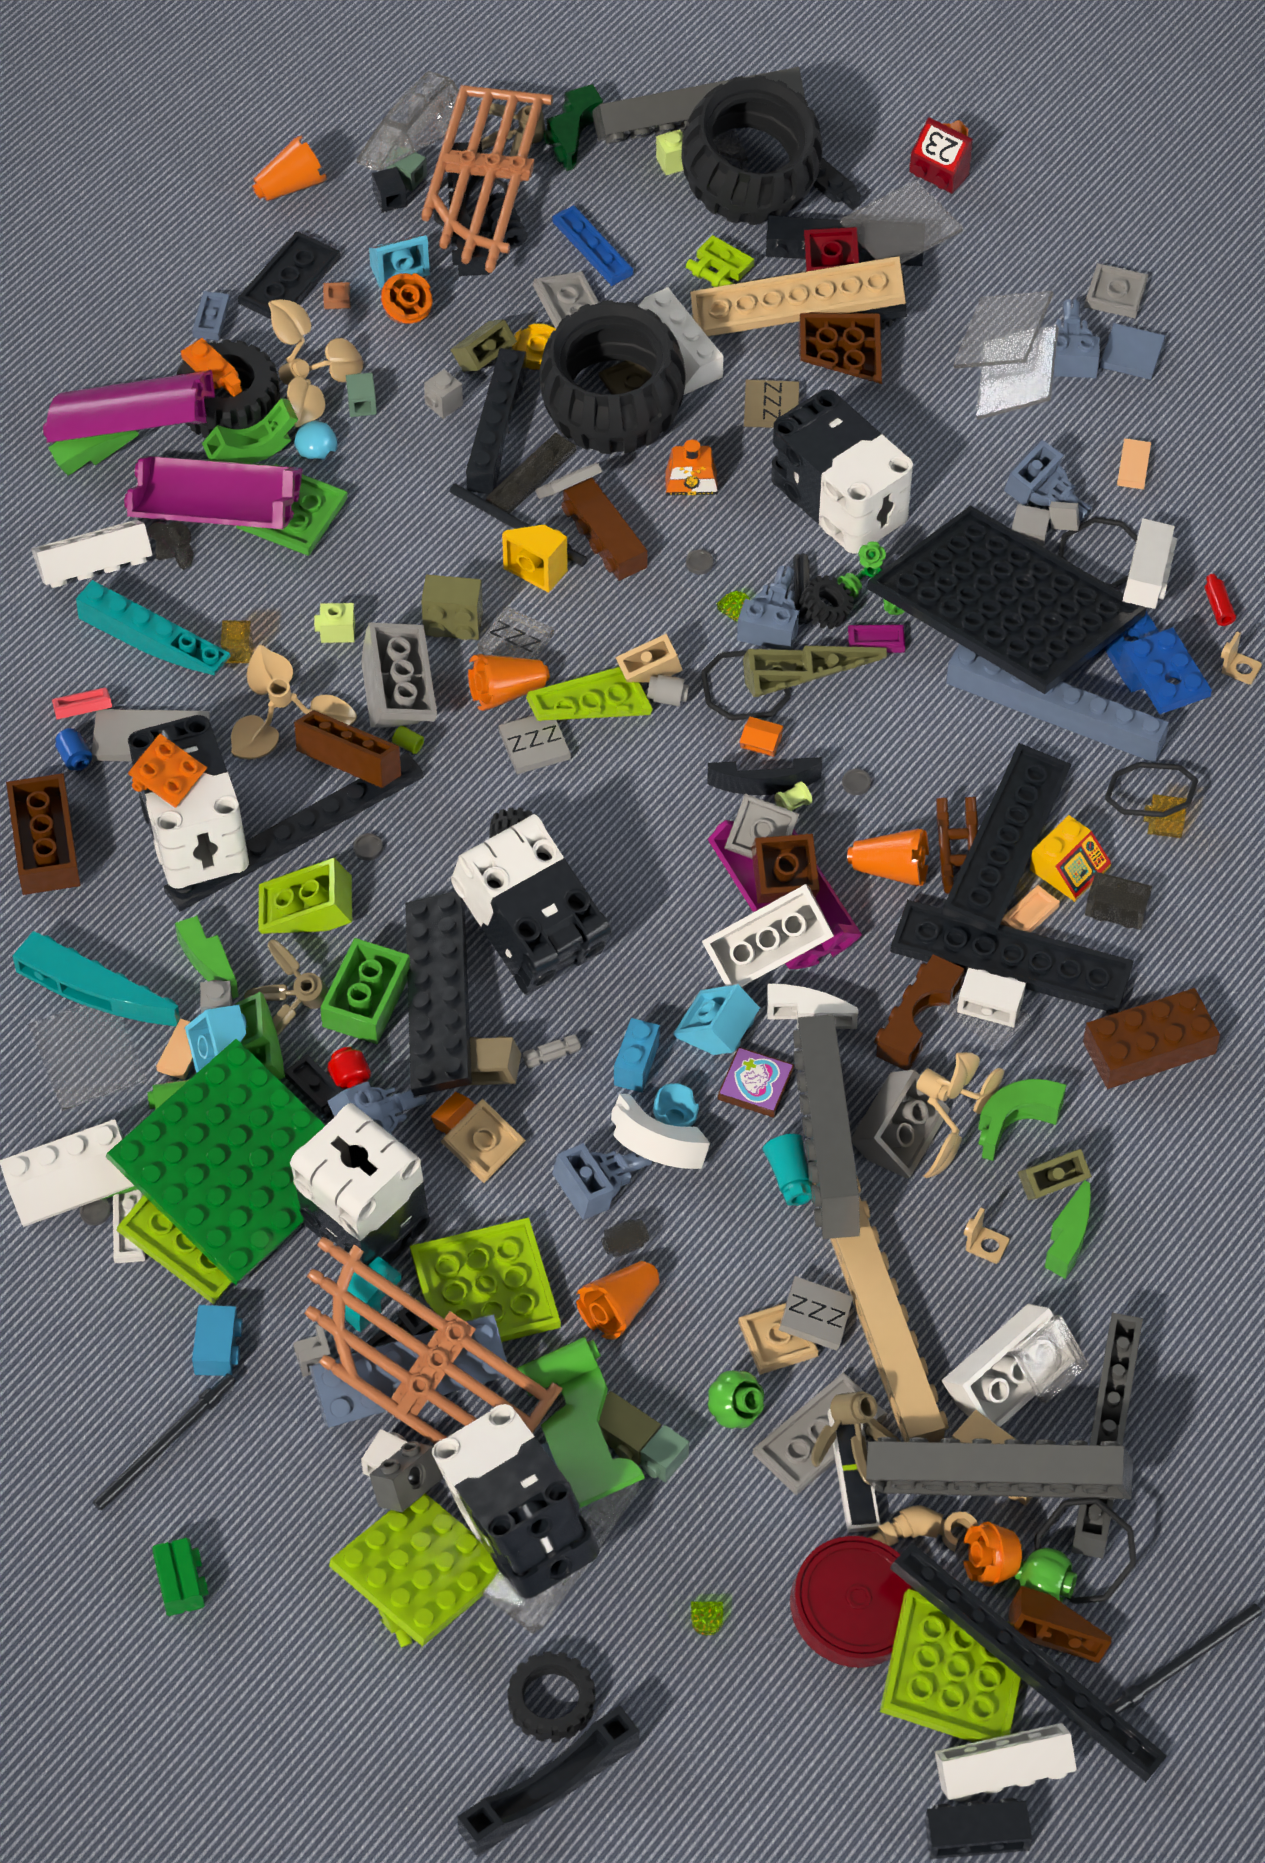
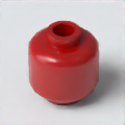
M344 1047L331 1055V1060L327 1066L329 1074L335 1084L343 1090L367 1082L370 1079L371 1070L364 1054L360 1050Z

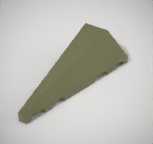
M805 646L803 650L748 649L743 657L745 685L753 697H759L886 659L887 650L880 647Z

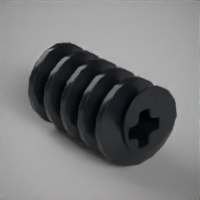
M505 193L490 195L484 215V220L493 237L506 196ZM514 206L503 242L510 244V249L521 246L528 238V233L524 229V225Z

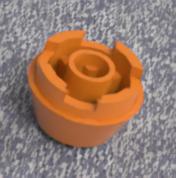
M399 273L392 276L385 282L381 291L384 311L396 323L410 324L419 322L431 311L433 299L430 285L423 277L416 273Z
M983 1522L980 1526H971L968 1529L963 1544H969V1560L963 1561L971 1581H979L983 1585L991 1587L1014 1577L1018 1573L1022 1561V1549L1020 1540L1014 1531L991 1522Z

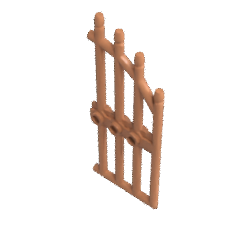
M460 86L421 218L423 221H429L434 208L445 223L439 241V246L442 249H446L449 246L453 231L466 240L461 256V261L464 264H468L471 261L475 245L490 249L485 264V270L488 273L494 271L500 252L509 254L510 244L503 242L520 182L529 181L533 172L534 159H529L528 154L543 104L552 105L553 95ZM468 96L482 98L467 150H452ZM492 100H507L492 153H477ZM517 103H533L518 155L514 157L502 156ZM445 172L460 173L448 210L438 195ZM472 175L485 176L470 229H467L457 221L469 177ZM495 179H510L493 240L480 236V228Z
M325 1237L320 1239L317 1245L321 1250L330 1253L333 1258L343 1264L337 1283L328 1277H324L323 1273L313 1268L307 1275L313 1283L319 1284L320 1288L333 1296L332 1318L322 1314L319 1309L313 1306H309L304 1313L310 1320L316 1321L319 1326L334 1337L341 1364L336 1363L335 1359L324 1354L319 1363L325 1369L331 1370L332 1374L434 1444L447 1437L417 1417L427 1400L464 1426L477 1420V1418L435 1390L445 1374L493 1407L503 1404L512 1406L533 1434L562 1391L560 1386L552 1382L549 1388L545 1389L471 1338L476 1329L469 1325V1323L449 1311L445 1319L361 1262L360 1258L364 1251L353 1245L348 1253L340 1246H335L331 1240ZM355 1272L437 1330L428 1344L425 1345L347 1291L353 1273ZM345 1305L419 1355L409 1371L345 1328ZM350 1347L401 1382L391 1398L358 1376ZM465 1348L540 1401L530 1416L454 1365L453 1362L461 1350Z

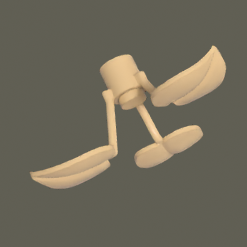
M273 300L268 305L276 336L280 341L288 345L298 343L292 354L286 358L288 363L282 365L279 369L281 381L288 385L287 398L290 400L297 415L298 421L294 426L298 428L318 419L325 410V399L322 391L317 386L310 385L311 381L309 379H305L308 372L329 365L331 377L338 382H346V375L362 372L363 360L354 345L343 338L333 339L327 344L325 354L328 360L309 366L305 360L295 359L305 342L303 335L311 330L310 318L307 312L295 302Z
M259 645L250 659L247 681L251 690L256 694L265 695L268 693L270 702L268 703L267 719L264 722L261 717L256 715H249L239 719L231 733V752L235 757L242 759L261 758L272 752L279 741L278 730L269 726L272 722L274 708L286 707L291 701L305 714L315 710L350 726L356 721L357 715L348 703L332 695L314 697L310 704L311 710L307 709L297 698V695L291 693L290 682L293 677V668L290 662L282 655Z
M956 1053V1067L951 1081L928 1068L922 1073L917 1082L916 1089L929 1096L927 1102L934 1106L952 1130V1133L949 1134L943 1143L932 1167L923 1175L925 1178H930L943 1172L955 1158L962 1141V1137L959 1136L960 1131L937 1101L942 1100L944 1102L948 1098L954 1099L959 1094H963L977 1100L973 1111L981 1114L986 1102L998 1091L1002 1082L1004 1070L997 1068L987 1077L981 1092L973 1093L963 1089L972 1080L980 1063L979 1056L974 1053Z

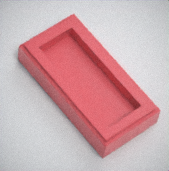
M106 687L52 700L56 719L112 708L111 698Z

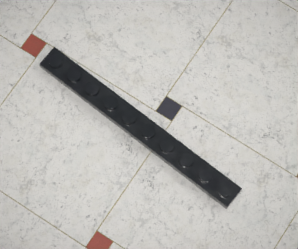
M407 752L400 756L401 776L385 787L381 788L363 779H358L245 841L249 865L244 871L179 889L167 884L164 886V892L179 912L422 779L424 777L423 770Z
M913 1543L894 1561L890 1567L893 1572L1143 1781L1147 1782L1165 1760L1167 1755Z

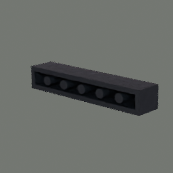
M768 215L766 257L806 259L804 230L857 227L859 263L900 256L901 265L922 266L925 225Z

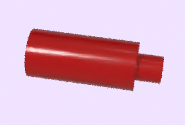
M1210 574L1206 577L1207 583L1204 589L1214 617L1219 626L1230 625L1236 620V615L1223 580L1217 579L1216 574Z

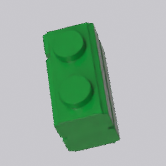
M190 1538L154 1545L152 1551L166 1615L173 1616L182 1614L185 1611L190 1612L205 1607L203 1596L209 1595L205 1576L198 1577L196 1567L202 1566L199 1548L191 1547Z

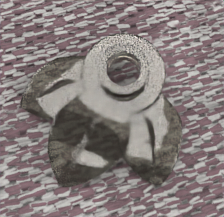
M177 521L171 522L169 525L157 522L147 529V535L157 541L156 558L158 560L175 558L183 570L190 566L194 553L189 544L191 542V532L185 524Z

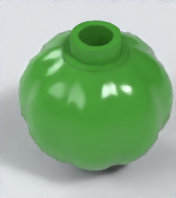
M725 1371L709 1387L708 1409L716 1421L723 1427L748 1428L761 1415L764 1409V1390L750 1372Z
M1040 1548L1032 1552L1026 1561H1021V1566L1015 1575V1579L1020 1580V1586L1052 1595L1062 1602L1064 1597L1071 1598L1077 1581V1573L1071 1572L1072 1563L1064 1553L1053 1548Z

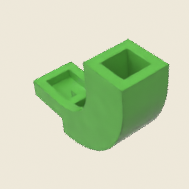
M281 398L266 417L256 425L239 430L217 425L203 441L202 445L209 460L256 463L273 456L291 441L288 431L298 421V418L290 400Z
M1028 1079L1009 1084L991 1096L980 1114L978 1130L982 1131L979 1139V1145L983 1146L982 1158L994 1161L1003 1132L1009 1125L1018 1120L1036 1119L1056 1125L1064 1102L1066 1085L1050 1080Z

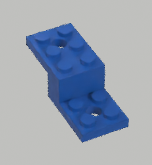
M1147 611L1143 618L1104 647L1130 693L1144 688L1159 714L1211 697L1212 689L1174 628L1159 632ZM1132 636L1135 637L1137 640L1130 642L1126 641L1124 638ZM1175 678L1180 683L1173 685L1172 683H1168L1166 680Z

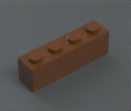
M592 477L563 490V502L561 505L565 515L574 520L580 535L586 536L592 551L601 556L604 566L609 573L613 572L620 581L647 568V549Z
M315 710L294 722L296 751L381 788L401 776L400 747Z

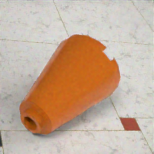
M299 135L294 138L253 178L255 184L252 185V188L259 199L264 197L266 201L327 180L325 174L320 176L318 169L321 168V165L307 142L300 143L302 136Z
M477 654L470 658V662H474L473 669H468L471 696L473 701L479 700L481 706L477 708L482 711L490 710L527 695L529 691L544 688L550 678L547 665H544L541 660Z
M917 828L855 841L853 847L848 848V864H852L853 869L856 871L913 886H924L928 873V865H925V857L929 855L927 832Z
M639 1261L585 1284L577 1291V1294H580V1298L576 1301L577 1309L582 1319L593 1331L596 1328L602 1331L604 1334L601 1337L614 1340L620 1337L658 1287L660 1282L659 1272L651 1263Z

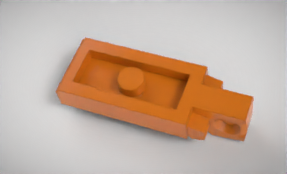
M203 338L181 350L182 359L196 372L212 370L214 389L223 387L233 397L242 392L241 381L237 378L239 376L235 368Z

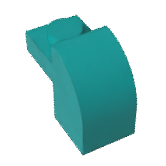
M379 1256L368 1265V1267L395 1285L402 1280L401 1273ZM354 1272L347 1291L381 1313L380 1300L386 1294ZM345 1305V1321L361 1333L371 1322Z

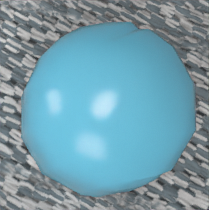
M314 420L302 425L298 429L294 445L302 457L307 459H325L330 451L336 452L338 440L334 431L327 423Z
M670 1083L659 1089L653 1105V1113L657 1121L680 1127H691L696 1122L699 1104H696L691 1088L680 1083Z

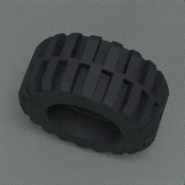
M223 340L222 343H216L215 341L208 343L235 368L239 376L237 378L241 381L240 386L247 388V390L234 397L215 396V398L204 399L207 423H185L196 434L202 433L204 438H207L217 425L235 430L254 426L263 420L280 400L277 368L264 351L260 352V348L252 344L248 346L246 342L237 340V343L231 342V340ZM183 360V364L177 370V375L195 373L196 371Z

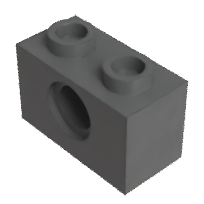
M409 1441L369 1474L379 1507L403 1512L443 1479L432 1454L433 1446Z

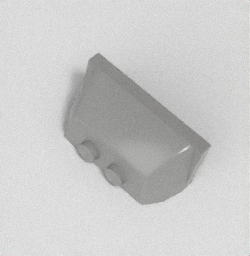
M369 622L363 643L361 664L370 727L389 728L418 724L421 721H435L437 710L424 625Z

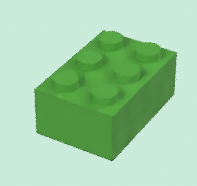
M354 938L320 1007L322 1027L378 1044L408 981L409 955Z

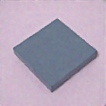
M1114 323L1100 362V368L1152 380L1165 341V335Z

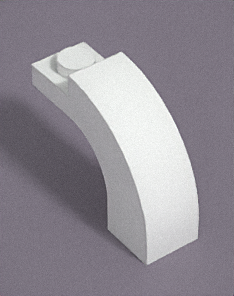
M619 1094L616 1105L612 1110L611 1120L616 1125L613 1136L621 1144L634 1153L660 1164L678 1168L702 1169L710 1142L698 1127L672 1126L659 1122L647 1115L630 1094Z

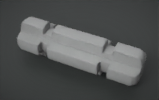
M573 1034L564 1037L562 1042L559 1039L539 1046L536 1051L534 1048L527 1050L523 1053L524 1062L528 1068L540 1065L541 1061L547 1063L566 1056L567 1052L570 1054L578 1052L581 1049L580 1041Z

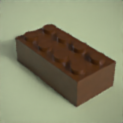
M64 773L6 782L22 894L27 895L81 886Z
M1192 988L1087 1022L1083 1043L1106 1088L1110 1089L1214 1055L1217 1052L1220 1034L1197 990Z

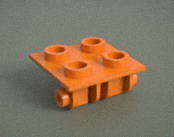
M159 734L127 774L133 777L132 788L135 791L141 792L148 788L176 808L206 771L207 767L165 736Z

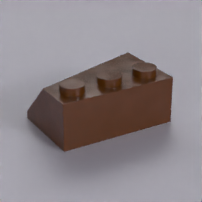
M800 313L798 327L800 361L882 384L880 314Z

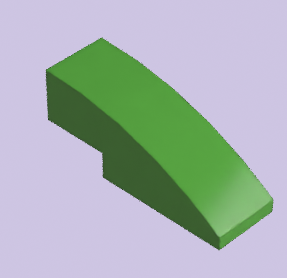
M135 430L59 441L49 446L48 449L58 466L69 476L89 461L97 465L137 437L139 433Z
M197 916L176 922L177 939L194 968L208 982L212 980L230 981L233 999L239 997L235 976L218 935L206 939Z
M258 992L236 1003V1005L240 1006L241 1013L245 1016L247 1024L246 1035L241 1043L280 1080L285 1077L281 1048L265 997L261 992Z
M1084 1180L1052 1225L1050 1239L1055 1242L1047 1252L1045 1268L1064 1279L1067 1278L1077 1261L1086 1234L1091 1201L1090 1183Z

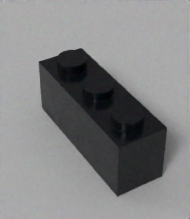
M1005 1798L999 1800L998 1803L984 1804L982 1801H971L966 1803L965 1806L951 1807L950 1804H937L931 1809L926 1810L925 1827L930 1859L1030 1850L1032 1836L1026 1800L1017 1801L1015 1798Z

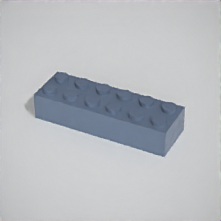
M494 1314L466 1321L476 1329L471 1338L507 1362ZM436 1330L414 1337L427 1345ZM399 1341L374 1347L407 1371L410 1370L419 1357L418 1354ZM465 1348L461 1350L453 1362L454 1365L481 1383L505 1377ZM353 1353L352 1356L358 1376L391 1398L401 1382L360 1353ZM340 1357L335 1358L336 1363L341 1364ZM320 1363L309 1366L325 1427L330 1428L386 1411L332 1374L331 1370L325 1369ZM445 1374L435 1390L444 1395L465 1389V1387Z

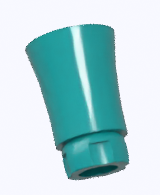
M785 1134L771 1139L763 1146L762 1150L771 1165L786 1204L788 1206H799L808 1203L812 1199V1181H809L803 1136L799 1134Z

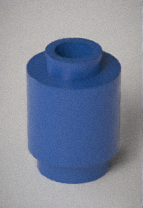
M67 728L57 734L55 746L66 767L69 770L77 771L85 769L92 760V753L81 733L73 728Z

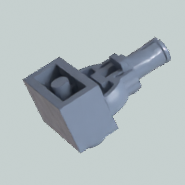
M1071 299L1063 302V328L1061 327V319H1058L1055 323V329L1051 334H1046L1043 353V376L1097 378L1099 337L1093 336L1092 332L1087 328L1086 320L1082 321V329L1080 328V302L1076 299H1073L1072 309Z
M1041 440L1010 473L1004 489L1007 494L1024 506H1027L1030 501L1042 506H1050L1051 501L1078 503L1079 519L1082 522L1093 509V507L1073 494L1076 486L1068 481L1065 470L1060 466L1064 455L1044 440Z
M779 566L775 580L770 585L769 593L768 585H764L762 592L754 596L752 600H744L738 618L737 641L777 650H792L798 633L799 611L796 610L793 602L794 592L790 590L788 594L790 583L795 574L792 568L787 567L786 573H783L785 566Z
M367 1081L343 1090L328 1100V1104L335 1117L344 1106L353 1103L391 1134L397 1124L405 1121L407 1118L406 1113L399 1116L396 1115L414 1107L425 1105L427 1098L426 1095L414 1098L411 1090L387 1097L395 1092V1088L391 1087L384 1090L378 1087H370Z
M584 1143L557 1154L552 1174L581 1218L585 1220L608 1210L612 1198L619 1192L620 1187L630 1183V1173L651 1165L652 1160L646 1159L634 1152L624 1156L619 1153L616 1154L615 1151L607 1154L589 1152Z

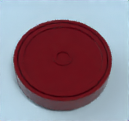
M844 1536L821 1544L807 1556L793 1581L790 1594V1608L793 1622L800 1636L818 1655L833 1663L854 1668L876 1666L891 1659L904 1594L908 1589L916 1591L890 1569L894 1561L900 1556L897 1551L872 1538Z

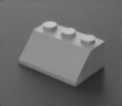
M916 1070L890 1072L851 1137L852 1144L868 1161L905 1178L911 1177L944 1121L934 1106L927 1102L929 1096L916 1089L920 1078ZM942 1100L937 1101L946 1114H948L950 1108Z

